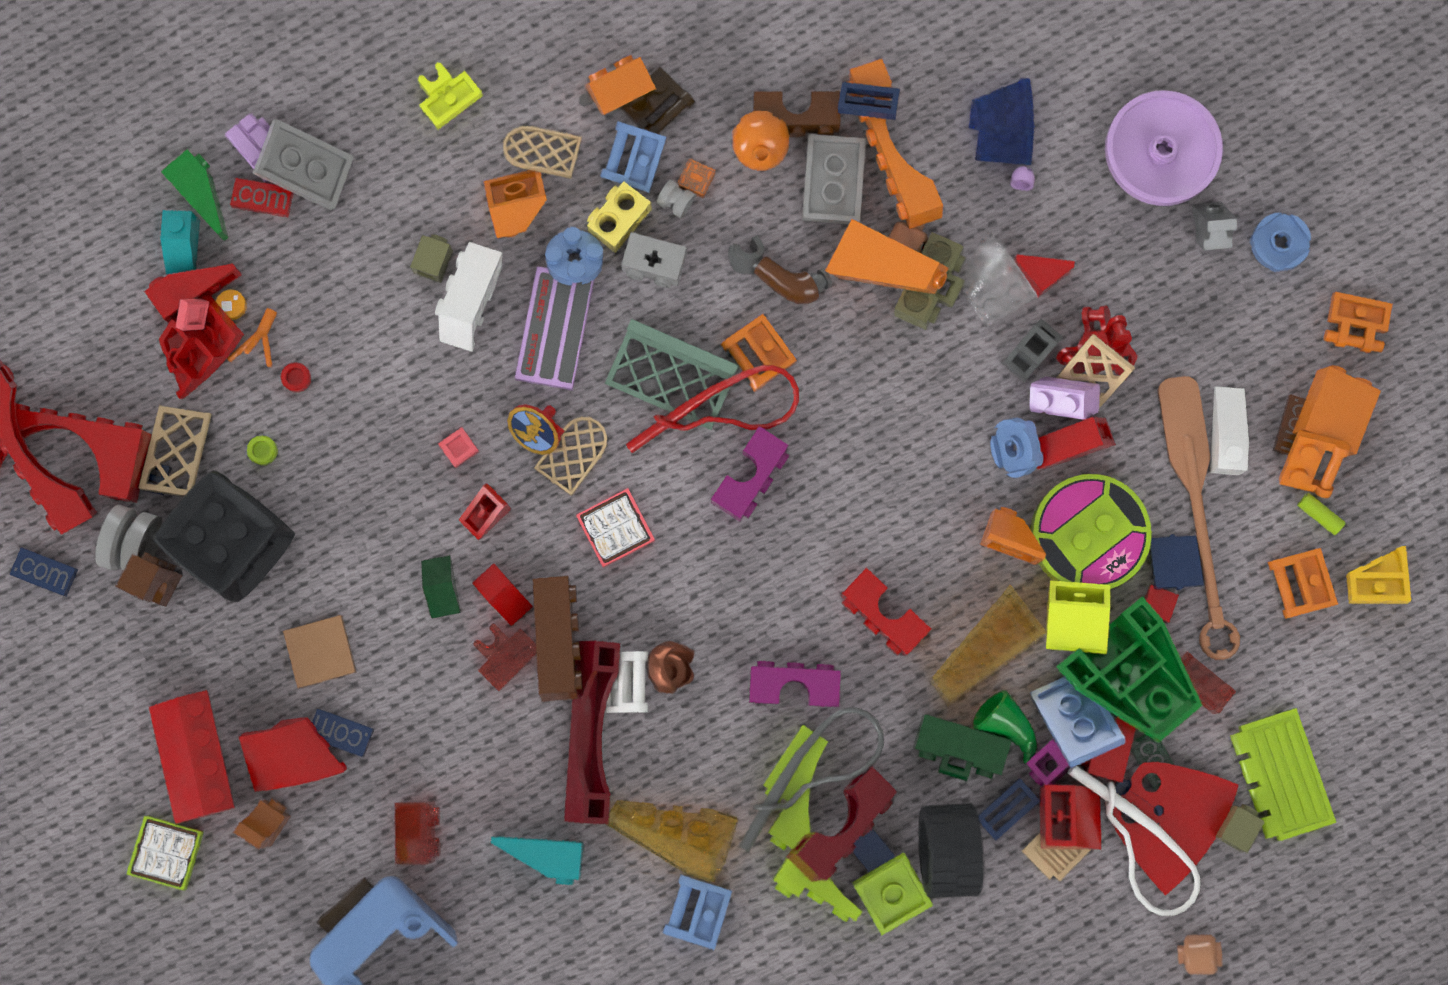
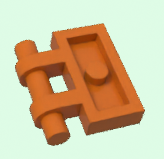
M1334 292L1331 298L1327 322L1338 324V330H1326L1324 341L1333 342L1334 346L1342 348L1345 345L1360 348L1361 352L1370 353L1375 351L1382 353L1385 342L1375 340L1376 332L1382 334L1388 332L1393 304ZM1350 327L1364 329L1363 337L1349 334Z

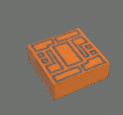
M689 159L678 181L679 187L684 190H690L697 196L704 198L715 175V170Z

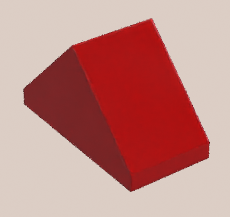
M1017 254L1013 260L1012 267L1039 298L1072 271L1075 261Z
M486 483L461 515L459 521L480 540L511 510V507Z
M494 563L472 582L488 603L510 626H513L533 608V605Z

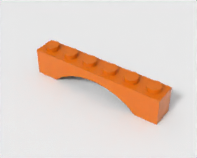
M882 59L849 69V83L892 88V81ZM849 94V96L862 97V98H863L864 96H866V95ZM874 97L875 99L890 101V98ZM858 116L860 122H865L867 125L866 136L870 146H875L877 149L876 160L880 171H886L888 191L891 196L895 195L897 198L896 209L900 220H906L909 229L941 219L943 203L933 180L920 174L898 153L890 139L886 119Z

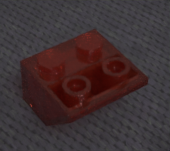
M435 801L395 803V864H430L435 862L436 856H440V838H435V826L440 825V808L435 807Z

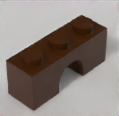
M782 91L754 92L753 112L768 111L779 120L781 118L789 130L790 137H803L805 133L833 136L834 133H839L841 116L838 113L840 91H811L810 107L805 112L799 114L791 113L784 107Z
M145 552L142 557L132 554L115 587L141 600L152 601L167 607L182 575L175 572L176 565Z

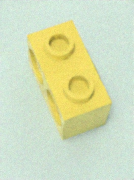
M624 181L619 187L614 186L608 192L605 198L607 202L601 209L597 207L587 219V222H589L587 225L589 233L615 253L629 238L630 232H634L652 210L651 202ZM628 199L634 202V206L629 210H623L619 207L620 202ZM611 221L616 224V227L611 232H604L600 229L601 225Z

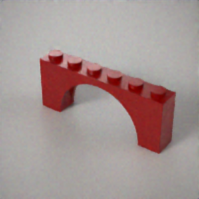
M16 403L17 420L24 439L37 432L50 429H63L75 432L88 444L95 455L100 474L99 495L109 499L133 503L138 502L140 480L152 434L142 430L143 425L125 422L124 427L114 425V420L97 417L96 422L87 421V416L77 413H68V417L58 416V411L47 408H40V412L30 411L29 406ZM0 448V468H1V465H2V463L4 462L5 458H6L7 455H8V454H5V453L1 450V448Z

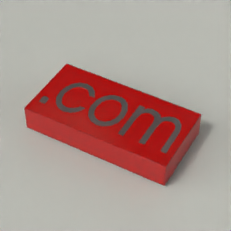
M235 178L230 206L235 209L288 218L294 193L275 184Z

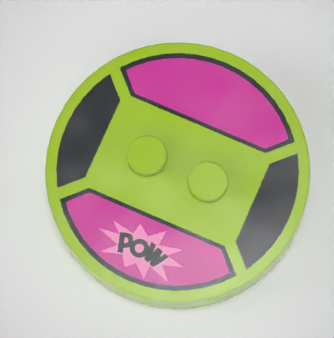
M1100 474L1074 476L1052 488L1039 502L1033 514L1030 527L1031 532L1046 553L1045 559L1038 564L1053 581L1110 585V589H1113L1131 579L1139 571L1148 556L1151 545V523L1147 510L1140 498L1124 483Z

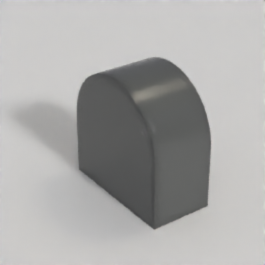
M588 92L579 97V102L582 106L592 104Z

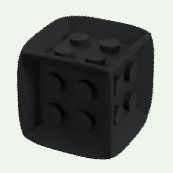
M213 470L202 477L173 509L157 531L154 542L201 583L219 593L224 599L231 602H239L255 589L278 562L291 544L295 532L248 492L232 484L230 479L222 473Z

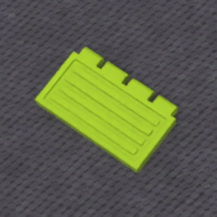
M1297 708L1238 726L1240 732L1230 735L1236 755L1248 754L1249 758L1240 760L1239 764L1246 784L1256 781L1258 783V787L1249 789V793L1255 810L1258 812L1267 810L1268 812L1267 816L1260 817V819L1265 821L1261 827L1265 839L1276 836L1278 841H1282L1337 823Z

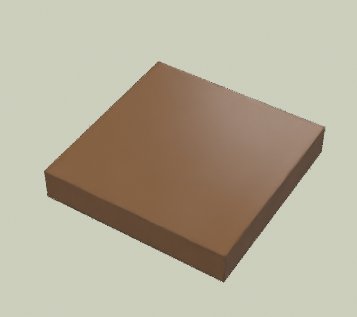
M342 615L283 631L297 688L300 689L357 673Z

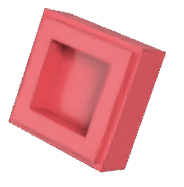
M202 298L180 299L175 328L182 331L204 329L209 301Z
M462 427L438 443L455 468L479 452Z

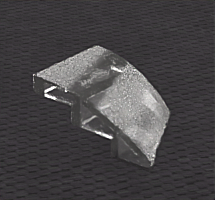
M990 231L987 232L958 275L959 278L965 281L960 295L968 307L973 305L985 327L1037 298L1034 289L1006 249Z

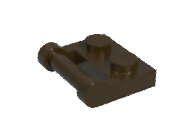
M659 66L650 75L656 89L619 108L639 128L660 135V132L686 107L690 109L696 102L687 91L683 90ZM673 95L678 99L653 124L647 121Z

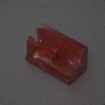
M1186 651L1181 660L1203 707L1212 714H1220L1236 691Z

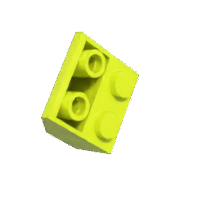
M1050 580L1047 601L1046 649L1076 651L1080 648L1083 652L1106 654L1110 618V585Z

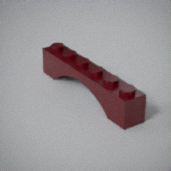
M576 641L580 643L581 660H576V671H581L583 689H577L578 699H572L564 821L584 824H609L610 791L603 768L602 729L607 700L619 673L620 643Z

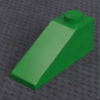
M186 149L165 167L161 173L220 238L225 241L228 238L214 180L207 171L210 165L199 153L193 156Z

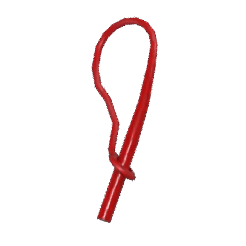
M775 365L754 367L710 386L666 416L654 415L653 418L657 422L626 443V446L631 453H634L667 428L688 431L706 422L728 423L747 430H757L759 426L765 430L786 422L795 413L799 403L798 385L794 377L783 368ZM761 371H775L782 374L789 380L793 388L794 400L790 410L783 417L768 424H747L736 419L713 416L703 417L687 425L677 422L715 394Z

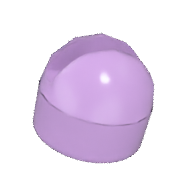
M1025 166L1015 169L1011 177V187L1025 191L1031 190L1034 187L1035 179L1033 171Z

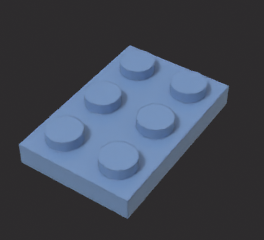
M1065 677L1030 692L1031 700L1070 768L1125 744V737L1111 713L1078 692Z

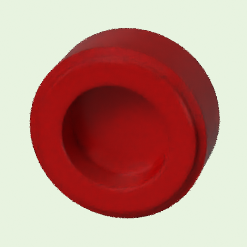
M290 363L281 372V382L291 392H302L311 383V373L301 363Z

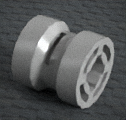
M670 179L661 190L656 204L662 208L668 207L672 209L673 214L681 219L692 205L696 194L690 190L683 191L677 182Z

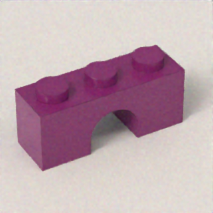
M759 426L743 450V455L752 460L756 466L757 472L755 476L749 481L738 482L726 475L711 498V503L739 522L744 516L749 519L758 505L754 502L759 492L763 494L767 492L774 481L770 477L775 468L781 470L790 455L786 451L789 445Z
M757 661V666H751L749 703L779 704L780 690L783 685L795 681L803 684L807 689L808 706L838 708L841 671L834 670V665L816 664V669H804L805 663L787 662V668L775 667V662Z

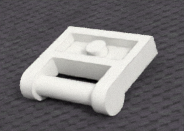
M620 652L619 673L611 688L605 713L648 712V703H645V661H648V652ZM632 670H633V703H632Z

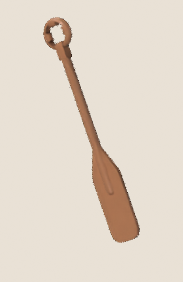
M1191 377L1169 378L1164 380L1158 388L1168 458L1171 467L1190 494L1210 622L1202 628L1199 635V643L1202 651L1208 657L1214 660H1225L1231 658L1237 652L1240 646V635L1236 627L1223 618L1201 494L1210 461V450L1198 383ZM1225 626L1231 631L1228 635L1230 643L1233 644L1232 649L1229 652L1223 649L1213 653L1208 648L1211 644L1210 637L1206 636L1210 628L1212 630L1222 629Z

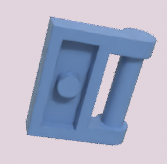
M617 121L615 127L617 134L606 169H602L600 177L621 184L624 181L633 188L650 193L667 137ZM628 134L636 136L625 174L621 175L617 173V169Z
M681 874L678 881L681 884L669 924H665L663 933L715 950L732 890ZM693 888L700 890V895L689 930L687 931L681 929L680 926Z

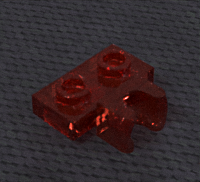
M493 623L489 627L495 636L493 644L485 645L482 641L475 640L473 645L488 659L478 671L500 692L537 655L536 643L521 628L509 638Z

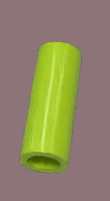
M1309 492L1297 504L1300 509L1334 536L1346 524L1343 519Z

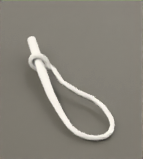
M1080 767L1070 768L1068 771L1070 776L1105 799L1108 819L1124 835L1129 856V881L1136 898L1149 911L1160 916H1175L1186 911L1195 902L1200 891V876L1195 864L1156 822L1117 794L1112 781L1104 785ZM1114 806L1154 833L1191 869L1194 877V890L1190 899L1181 907L1173 910H1161L1152 906L1140 893L1135 880V858L1130 835L1113 816Z

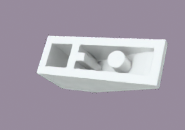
M1215 386L1210 473L1240 475L1248 470L1249 436L1245 389Z

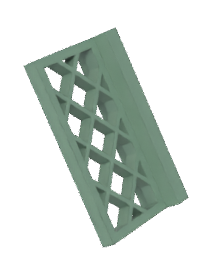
M631 319L605 384L672 412L676 408L670 405L666 394L682 388L688 401L690 397L686 390L687 386L701 381L706 390L708 387L705 379L714 375L724 379L730 378L737 374L740 366ZM631 338L642 342L646 355L633 360L630 359L627 348ZM647 345L658 350L650 353ZM661 352L669 354L673 366L657 372L652 356ZM625 355L627 362L621 364L622 359ZM674 357L681 359L684 362L676 364ZM648 358L654 374L638 379L633 363ZM689 363L695 365L700 378L684 383L678 368ZM629 365L635 381L626 385L613 381L618 369ZM675 369L680 385L665 391L659 375ZM701 369L711 373L703 376ZM656 377L662 393L649 397L644 394L640 383ZM637 385L639 392L629 387ZM730 387L708 399L713 410L711 416L718 417ZM663 396L665 403L656 400V398ZM719 396L716 405H714L712 398ZM695 410L691 411L692 415L687 414L683 417L691 422L700 419L697 418ZM706 422L701 426L712 430L715 422Z

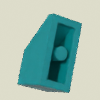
M162 211L160 240L166 275L196 270L200 219L192 211Z

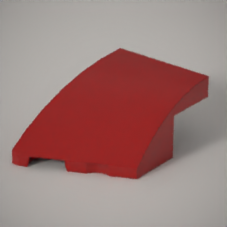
M211 295L201 297L209 301L204 329L182 331L175 328L177 318H172L159 338L162 352L167 359L166 364L169 373H174L180 389L176 391L179 399L187 397L207 380L228 358L244 336L242 331Z
M308 717L281 720L271 729L244 732L238 737L255 792L305 784L341 774L347 770L345 763H339L328 749L329 743L318 734L316 727Z

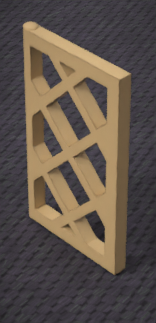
M1091 335L1056 378L1088 381L1089 383H1096L1095 381L1108 382L1109 389L1105 393H1100L1099 396L1100 409L1135 367L1096 337V335ZM1093 344L1101 351L1102 356H1089L1088 348ZM1077 362H1084L1086 374H1074L1072 367ZM1091 363H1104L1106 375L1093 374ZM1111 364H1118L1125 371L1120 376L1113 375Z
M159 406L140 480V490L183 497L190 491L196 482L211 413ZM164 415H175L179 422L164 431L162 429ZM194 419L203 420L201 432L194 436L186 424ZM183 427L190 436V439L175 448L168 436ZM165 439L172 451L157 460L154 456L157 443ZM195 444L197 449L194 461L187 465L180 452ZM176 455L183 468L168 477L161 464ZM157 467L165 480L157 485L148 484L150 472ZM188 472L190 478L187 490L176 488L173 481Z

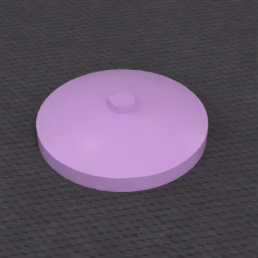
M1154 91L1134 98L1118 112L1106 136L1105 155L1113 178L1125 192L1148 204L1171 206L1193 199L1211 183L1221 164L1223 143L1221 132L1215 119L1201 103L1182 93Z

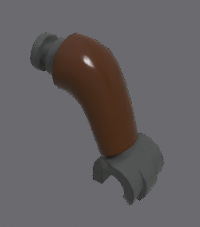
M758 235L751 239L750 249L753 253L744 252L739 244L733 243V245L729 246L728 257L731 267L736 272L744 275L754 273L767 286L790 302L810 304L819 299V293L823 292V289L832 287L831 278L825 269L818 270L817 274H809L805 271L792 273L769 257L763 258L764 245Z

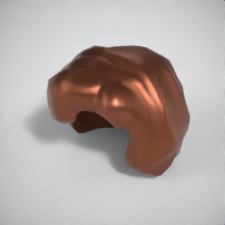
M673 641L663 642L652 649L648 655V661H646L647 675L656 691L673 694L678 688L693 681L695 675L690 667V663L693 662L695 656L694 650L684 644Z

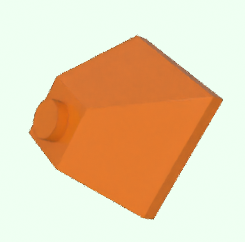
M527 170L484 181L488 208L497 238H510L525 232L547 200L541 172Z
M1001 507L1000 510L994 509L991 512L980 545L1033 565L1045 559V551L1024 519L1017 517L1016 511Z

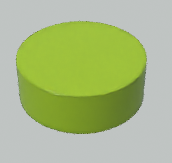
M256 436L247 445V455L257 465H268L277 457V445L267 436Z

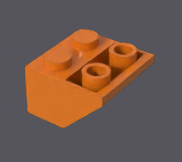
M629 55L614 63L615 70L608 73L606 68L588 76L590 82L585 87L602 115L656 89L641 57L634 60L632 55Z

